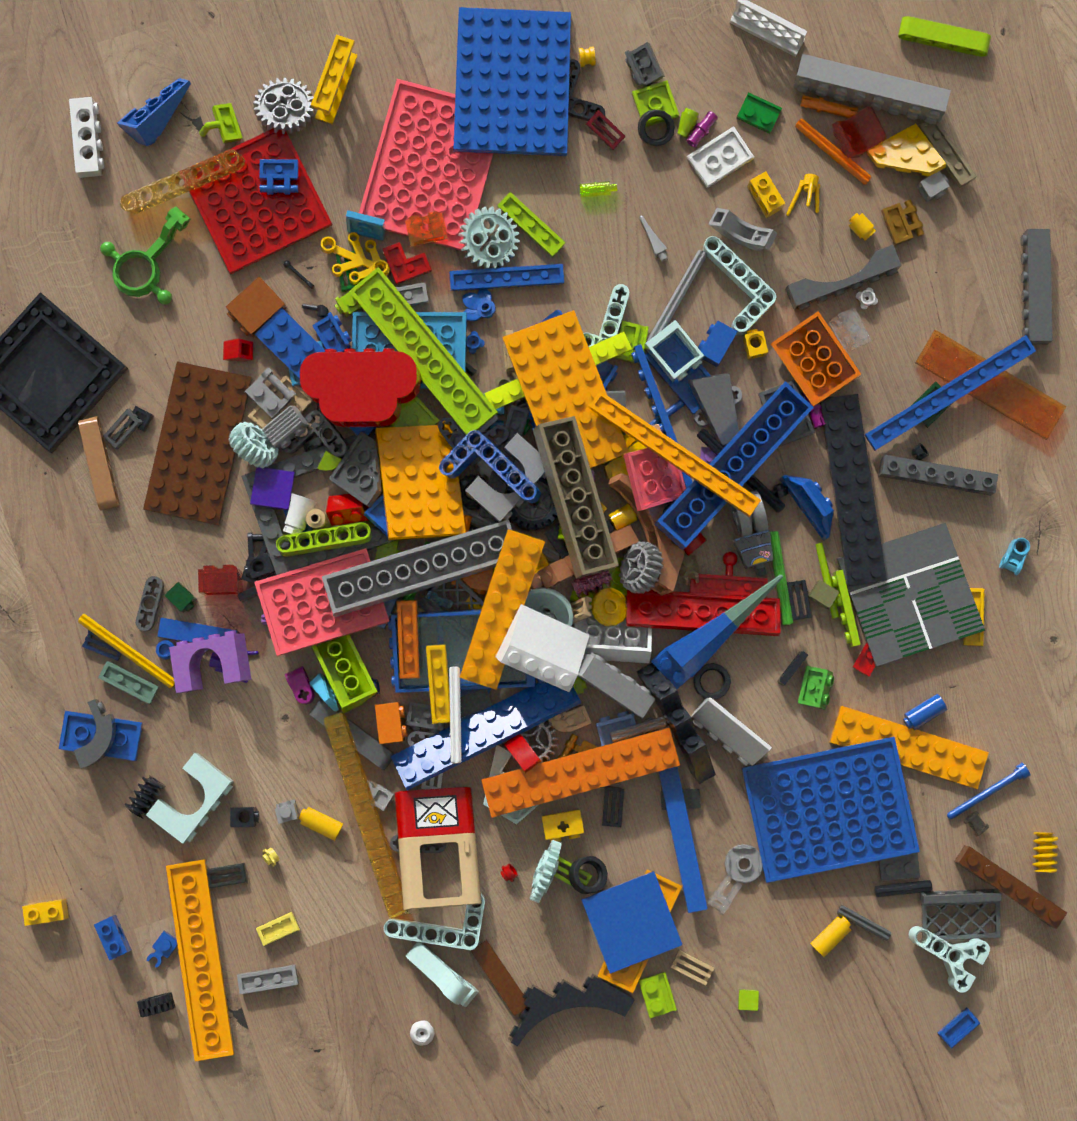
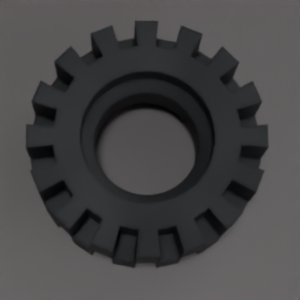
M466 475L459 481L462 505L471 510L480 509L481 506L473 499L468 498L465 490L480 475ZM480 477L484 482L488 484L485 478Z
M172 992L155 995L137 1002L140 1017H148L176 1008Z

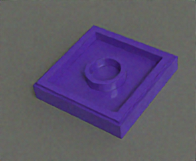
M256 467L250 505L289 510L295 472Z

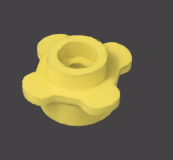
M272 848L263 850L264 855L262 858L267 865L271 864L274 867L276 862L279 861L278 855Z

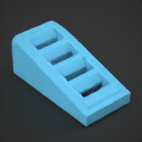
M319 673L309 682L310 685L333 711L339 710L336 698L327 679Z

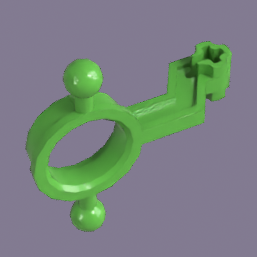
M176 206L167 213L165 217L167 222L162 228L160 237L146 252L130 250L120 255L115 251L113 243H102L100 247L101 253L104 256H111L116 261L112 275L115 285L124 294L140 297L152 291L157 295L159 303L166 305L171 302L172 294L168 290H161L157 286L161 272L155 259L172 242L176 231H182L191 221V218ZM134 257L147 260L152 267V275L149 281L137 288L123 284L119 276L123 263Z

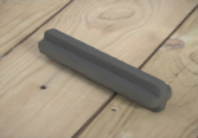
M843 905L839 907L837 911L839 916H844L850 922L885 941H888L891 931Z

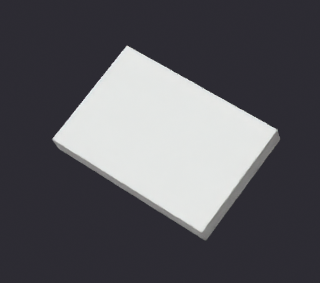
M733 126L689 154L686 158L705 187L709 188L753 160L754 155Z

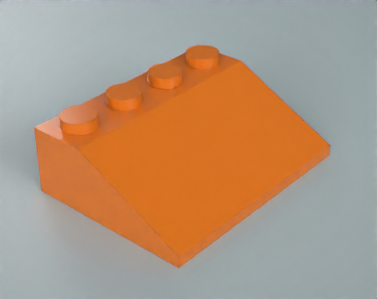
M819 311L771 343L813 407L861 376L860 371Z

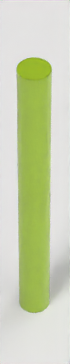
M817 543L815 547L823 581L833 588L823 543ZM836 599L830 607L832 619L839 617Z

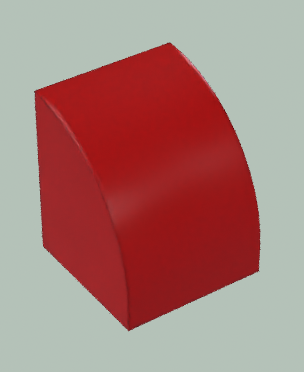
M244 339L224 341L223 360H253V341Z

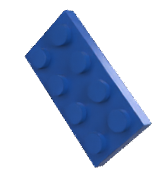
M676 333L672 334L655 348L674 374L695 358ZM647 353L645 355L647 361L688 410L695 414L700 409V406L689 386L688 380L711 375L701 364L696 369L690 368L686 372L688 375L681 381L676 379L672 382L653 357Z
M65 711L59 749L74 751L90 743L96 733V722L93 715ZM115 718V740L106 757L137 761L143 722Z

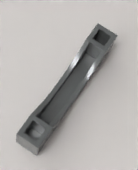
M890 245L875 251L863 269L846 279L836 282H818L805 278L789 284L785 290L793 309L799 308L804 310L810 307V304L817 301V304L828 300L827 297L831 295L837 297L846 293L845 290L849 288L856 290L863 286L862 283L867 281L874 283L880 280V276H892L898 273L897 270L902 265L894 245Z

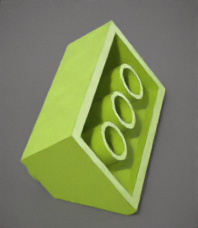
M350 635L311 646L343 714L362 705L377 693L374 683Z

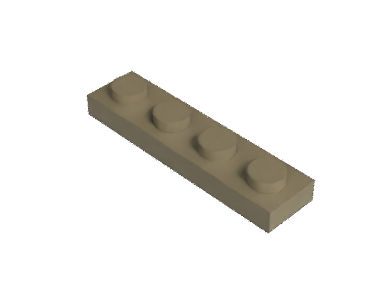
M924 122L919 125L920 130L945 161L946 170L959 188L976 179L977 176L939 122H936V124Z

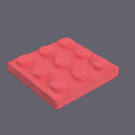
M643 448L623 454L637 511L674 501L686 490L682 471L650 449Z

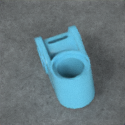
M1025 538L1012 540L1001 559L999 568L1012 571L1017 576L1030 550L1029 541ZM1017 542H1021L1023 544L1024 548L1022 552L1017 551Z

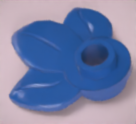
M480 289L478 294L466 293L462 296L463 303L467 307L464 312L467 313L468 321H477L481 317L491 318L494 315L496 306L492 302V295L487 289Z

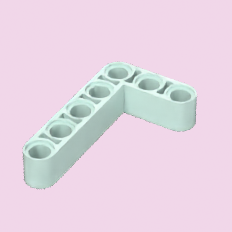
M715 236L708 237L703 245V251L707 254V257L752 299L731 325L732 329L738 331L736 335H744L772 307L776 300V293L719 238ZM713 243L717 246V249L710 250L707 245ZM727 256L731 262L723 263L721 257ZM741 269L744 275L741 277L737 276L735 270ZM755 282L758 288L753 290L749 287L748 283ZM762 296H770L771 302H764ZM755 308L758 311V315L752 316L749 313V309ZM739 321L743 322L745 329H738L736 323Z
M481 894L482 903L480 906H466L463 929L391 918L385 923L384 932L392 938L473 950L479 942L485 905L484 895ZM476 916L479 922L477 925L471 926L468 924V918ZM389 923H396L398 931L395 933L388 930ZM409 926L417 928L418 933L415 936H410L407 933ZM434 929L437 933L436 938L429 939L426 936V931ZM448 932H453L456 935L454 942H448L445 939V935ZM472 935L475 938V943L467 945L464 938Z

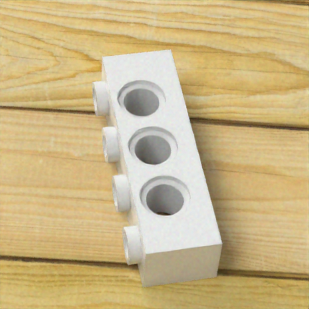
M92 97L69 99L75 172L79 178L102 176L104 160L100 158V151H103V145L98 136V133H101L100 121H97L99 105L95 103ZM90 116L87 122H82L83 117ZM92 134L89 140H83L85 135ZM87 153H93L90 159H85Z

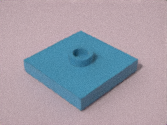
M347 210L346 224L349 233L355 232L361 236L384 241V219Z

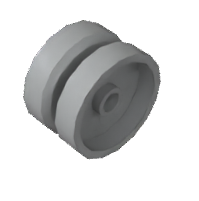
M757 490L750 491V493L761 499ZM762 499L750 517L730 504L733 520L740 537L751 535L753 528L758 533L768 530V521Z

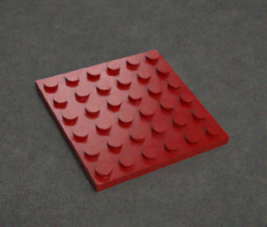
M274 128L181 172L184 182L230 274L333 225L286 130L282 134L281 129L275 133ZM260 159L298 160V180H291V185H298V193H291V195H285L284 193H274L273 195L260 193V185H267V180H260L259 178ZM274 180V185H284V180Z

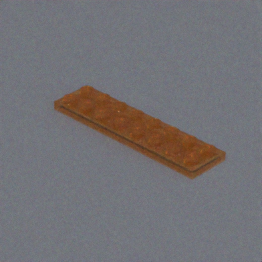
M934 330L915 363L949 383L986 359L939 331ZM1007 371L1000 373L968 393L970 396L1045 440L1049 438L1067 407Z

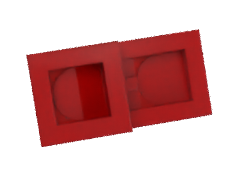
M521 734L511 738L504 744L525 773L541 762Z

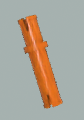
M806 95L802 96L800 107L814 109L818 113L822 111L855 120L857 116L856 111H858V108L826 101L821 97L818 99Z

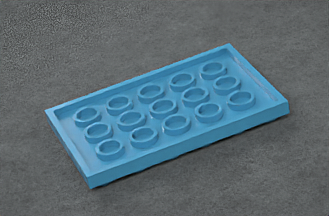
M353 312L352 349H356V352H363V349H375V352H383L385 348L398 351L366 312ZM416 312L466 373L467 313ZM421 380L420 389H429Z

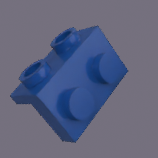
M330 312L326 318L312 325L326 349H336L337 352H344V349L352 348L349 344L352 340L347 331L342 332L339 327L342 323L337 315L333 317Z

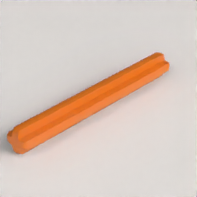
M801 118L796 123L795 127L861 183L866 185L870 181V174L804 119Z

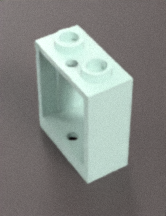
M676 320L646 342L644 346L672 382L676 379L681 381L688 375L686 372L690 368L696 369L703 363L701 361L704 357L703 353ZM674 333H676L695 357L675 374L655 350L658 345Z

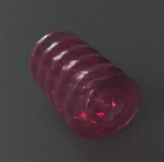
M609 571L582 577L581 579H576L574 575V581L571 580L577 597L581 599L582 592L589 596V589L596 593V586L600 590H603L604 583L608 588L611 587L612 577Z

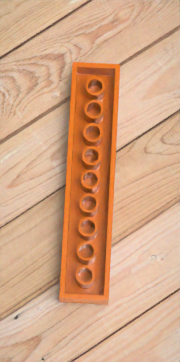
M670 728L539 763L526 773L521 768L481 779L492 818L680 766Z

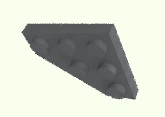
M361 431L329 479L370 508L382 492L377 442Z

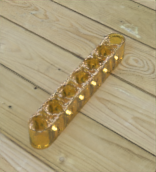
M227 150L125 194L120 199V206L131 214H138L240 170L245 163L244 157L235 150ZM237 156V161L231 164V158ZM217 163H219V164H220L219 169H218L217 171H214V170H213L214 166H215ZM202 171L201 178L197 179V173ZM185 178L184 185L180 186V180ZM168 185V191L163 194V188ZM148 193H151V198L148 201H146V195ZM134 200L133 207L129 208V202Z

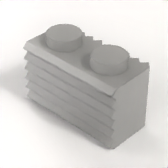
M290 405L262 428V431L274 447L286 448L291 444V440L295 436L298 437L305 433L306 427L309 424L298 408Z

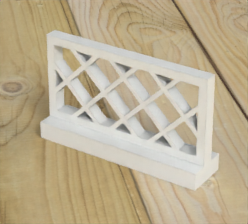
M748 0L737 1L734 14L730 20L731 24L794 57L799 52L807 34L806 30Z

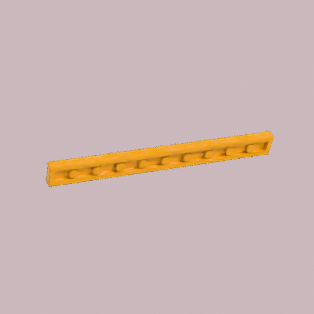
M600 391L589 405L592 411L748 517L751 516L761 502V499Z

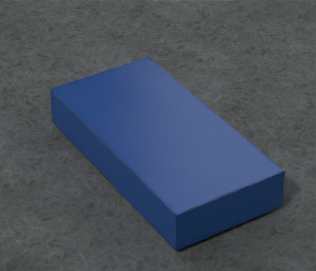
M966 1007L937 1033L952 1049L981 1023Z

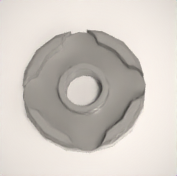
M736 845L725 856L724 865L726 872L730 878L737 882H753L763 871L760 852L751 845ZM742 858H746L749 861V866L746 869L739 867V861Z

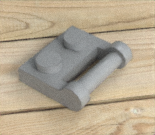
M267 368L245 391L272 419L296 396V393L293 390L290 391L273 374L270 368ZM267 379L285 396L282 400L264 384Z

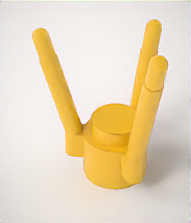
M815 174L804 175V180H800L799 187L786 213L787 216L793 210L802 188H804L805 192H808L807 207L810 206L812 193L815 192V212L819 213V176Z

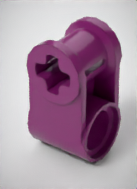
M301 666L286 673V680L293 691L295 699L299 703L306 705L312 703L315 694L304 667ZM303 691L309 693L307 700L301 698Z

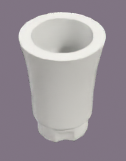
M292 493L288 514L284 523L286 525L283 531L290 534L302 533L307 525L306 515L310 510L314 509L317 502Z

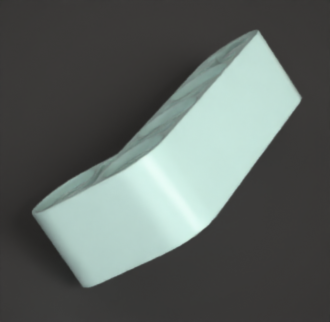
M619 284L614 287L599 336L586 332L583 333L585 339L591 341L590 346L618 334L629 297L627 286ZM620 291H622L623 295L621 297L620 303L616 302L618 294ZM618 309L620 315L612 316L610 310ZM611 326L615 332L607 334L604 329Z

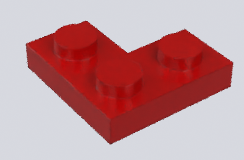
M400 242L382 249L396 285L432 271L425 252L407 259Z

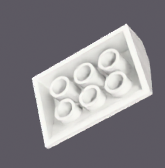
M588 610V612H591L590 617L574 623V628L590 635L585 653L590 654L592 652L606 661L650 662L652 628L626 626V618L622 623L615 626H604L595 619L592 610Z
M521 604L498 650L496 658L503 664L570 692L579 673L590 635Z
M711 697L704 699L691 715L694 719L693 723L698 728L702 729L704 727L708 730L707 735L714 741L719 739L724 743L722 747L729 753L735 752L739 756L737 759L745 766L747 764L753 766L772 748Z

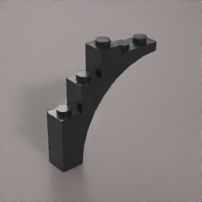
M653 663L636 671L645 687L652 692L651 696L655 698L656 704L671 728L692 776L699 784L715 776L707 746L697 734L692 717L683 707L675 686L669 679L667 680Z
M595 974L585 979L582 985L584 990L562 979L561 983L557 982L552 991L554 995L533 984L531 988H526L522 996L524 998L523 1002L528 1006V1009H523L519 1017L521 1019L519 1025H514L509 1034L511 1036L510 1041L518 1046L526 1034L539 1022L565 1009L598 1007L625 1017L635 999Z

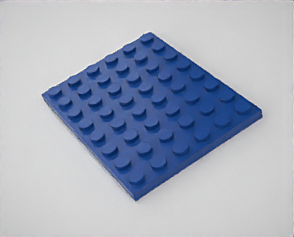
M459 7L453 152L567 156L571 12Z
M895 737L742 768L766 883L920 852Z

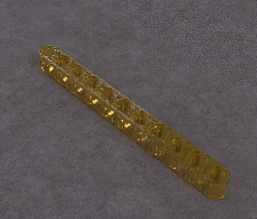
M339 712L324 717L325 728L388 916L392 919L408 914V911H404L402 883L344 712Z

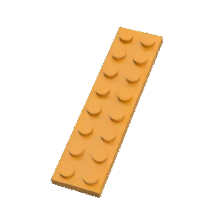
M510 529L507 530L459 678L497 690L505 664L501 663L496 658V655L520 605H525L545 541Z
M840 706L829 743L845 747L895 737L902 766L978 789L989 752L917 729H909L907 726Z

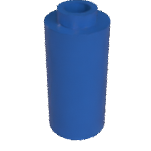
M936 694L906 712L903 721L909 729L913 728L916 730L948 709L942 698Z

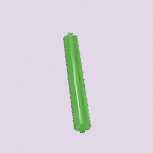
M772 531L770 532L774 575L775 578L783 575V578L776 585L778 598H780L782 624L791 625L793 624L779 532Z

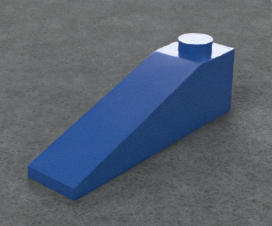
M181 78L177 79L162 89L160 96L147 99L145 106L139 110L134 108L117 122L118 126L138 144L145 146L154 144L157 140L156 138L162 134L191 82Z

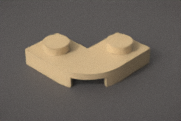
M584 705L567 713L565 711L548 720L556 730L561 732H571L592 723Z

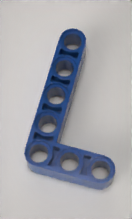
M477 430L470 431L439 465V470L443 475L454 479L479 455L521 498L529 503H535L541 497L539 488L485 435ZM480 436V442L474 445V439ZM493 449V450H494L493 456L490 457V458H487V456H486L487 452H488L489 450ZM467 450L466 457L460 459L461 452ZM507 462V468L504 471H500V465ZM453 464L452 472L447 473V467ZM520 475V482L513 484L514 477ZM534 489L533 496L528 498L526 496L527 491Z

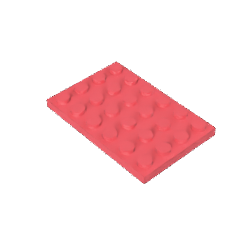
M367 548L254 582L277 657L389 622L384 602L334 617L322 581V576L371 562Z

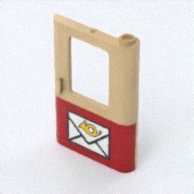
M471 787L396 792L395 803L404 911H408V914L420 913V909L481 904ZM457 843L462 895L460 897L425 899L423 896L420 846L426 844Z

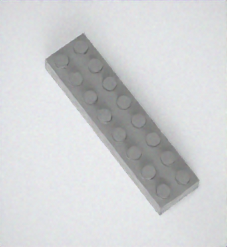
M802 54L793 87L803 93L809 91L819 97L829 96L833 97L836 101L843 102L845 100L852 102L856 106H870L871 109L876 111L882 109L892 115L902 114L906 115L909 119H922L930 124L940 123L946 111L951 92L948 89Z

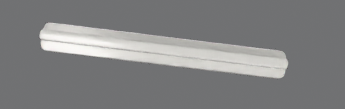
M459 667L449 668L451 763L453 764L462 762Z

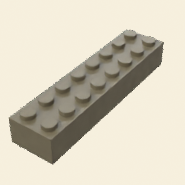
M575 416L538 424L533 429V433L576 579L616 568L619 564Z

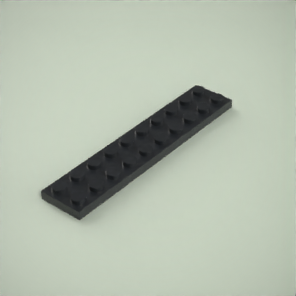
M858 394L829 397L820 402L822 407L821 413L826 423L823 428L848 586L885 582L887 577Z

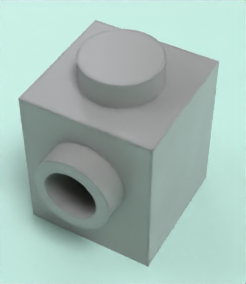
M939 171L921 181L917 188L927 203L934 198L938 200L946 195L945 191L949 188V181Z

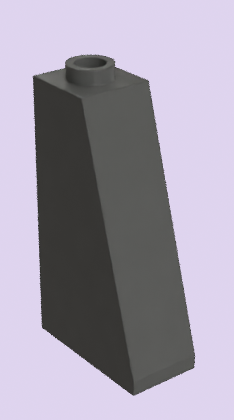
M724 373L688 380L689 386L714 438L725 447L739 432L730 374Z

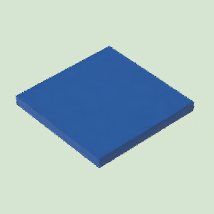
M654 871L581 899L610 974L683 945Z

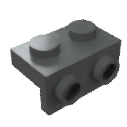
M646 42L633 51H625V61L628 67L632 68L634 72L633 79L637 85L647 87L665 77L650 43Z
M415 702L409 703L405 724L410 725L409 729L421 731V727L429 728L428 732L439 734L440 730L444 731L446 723L432 724L431 705Z

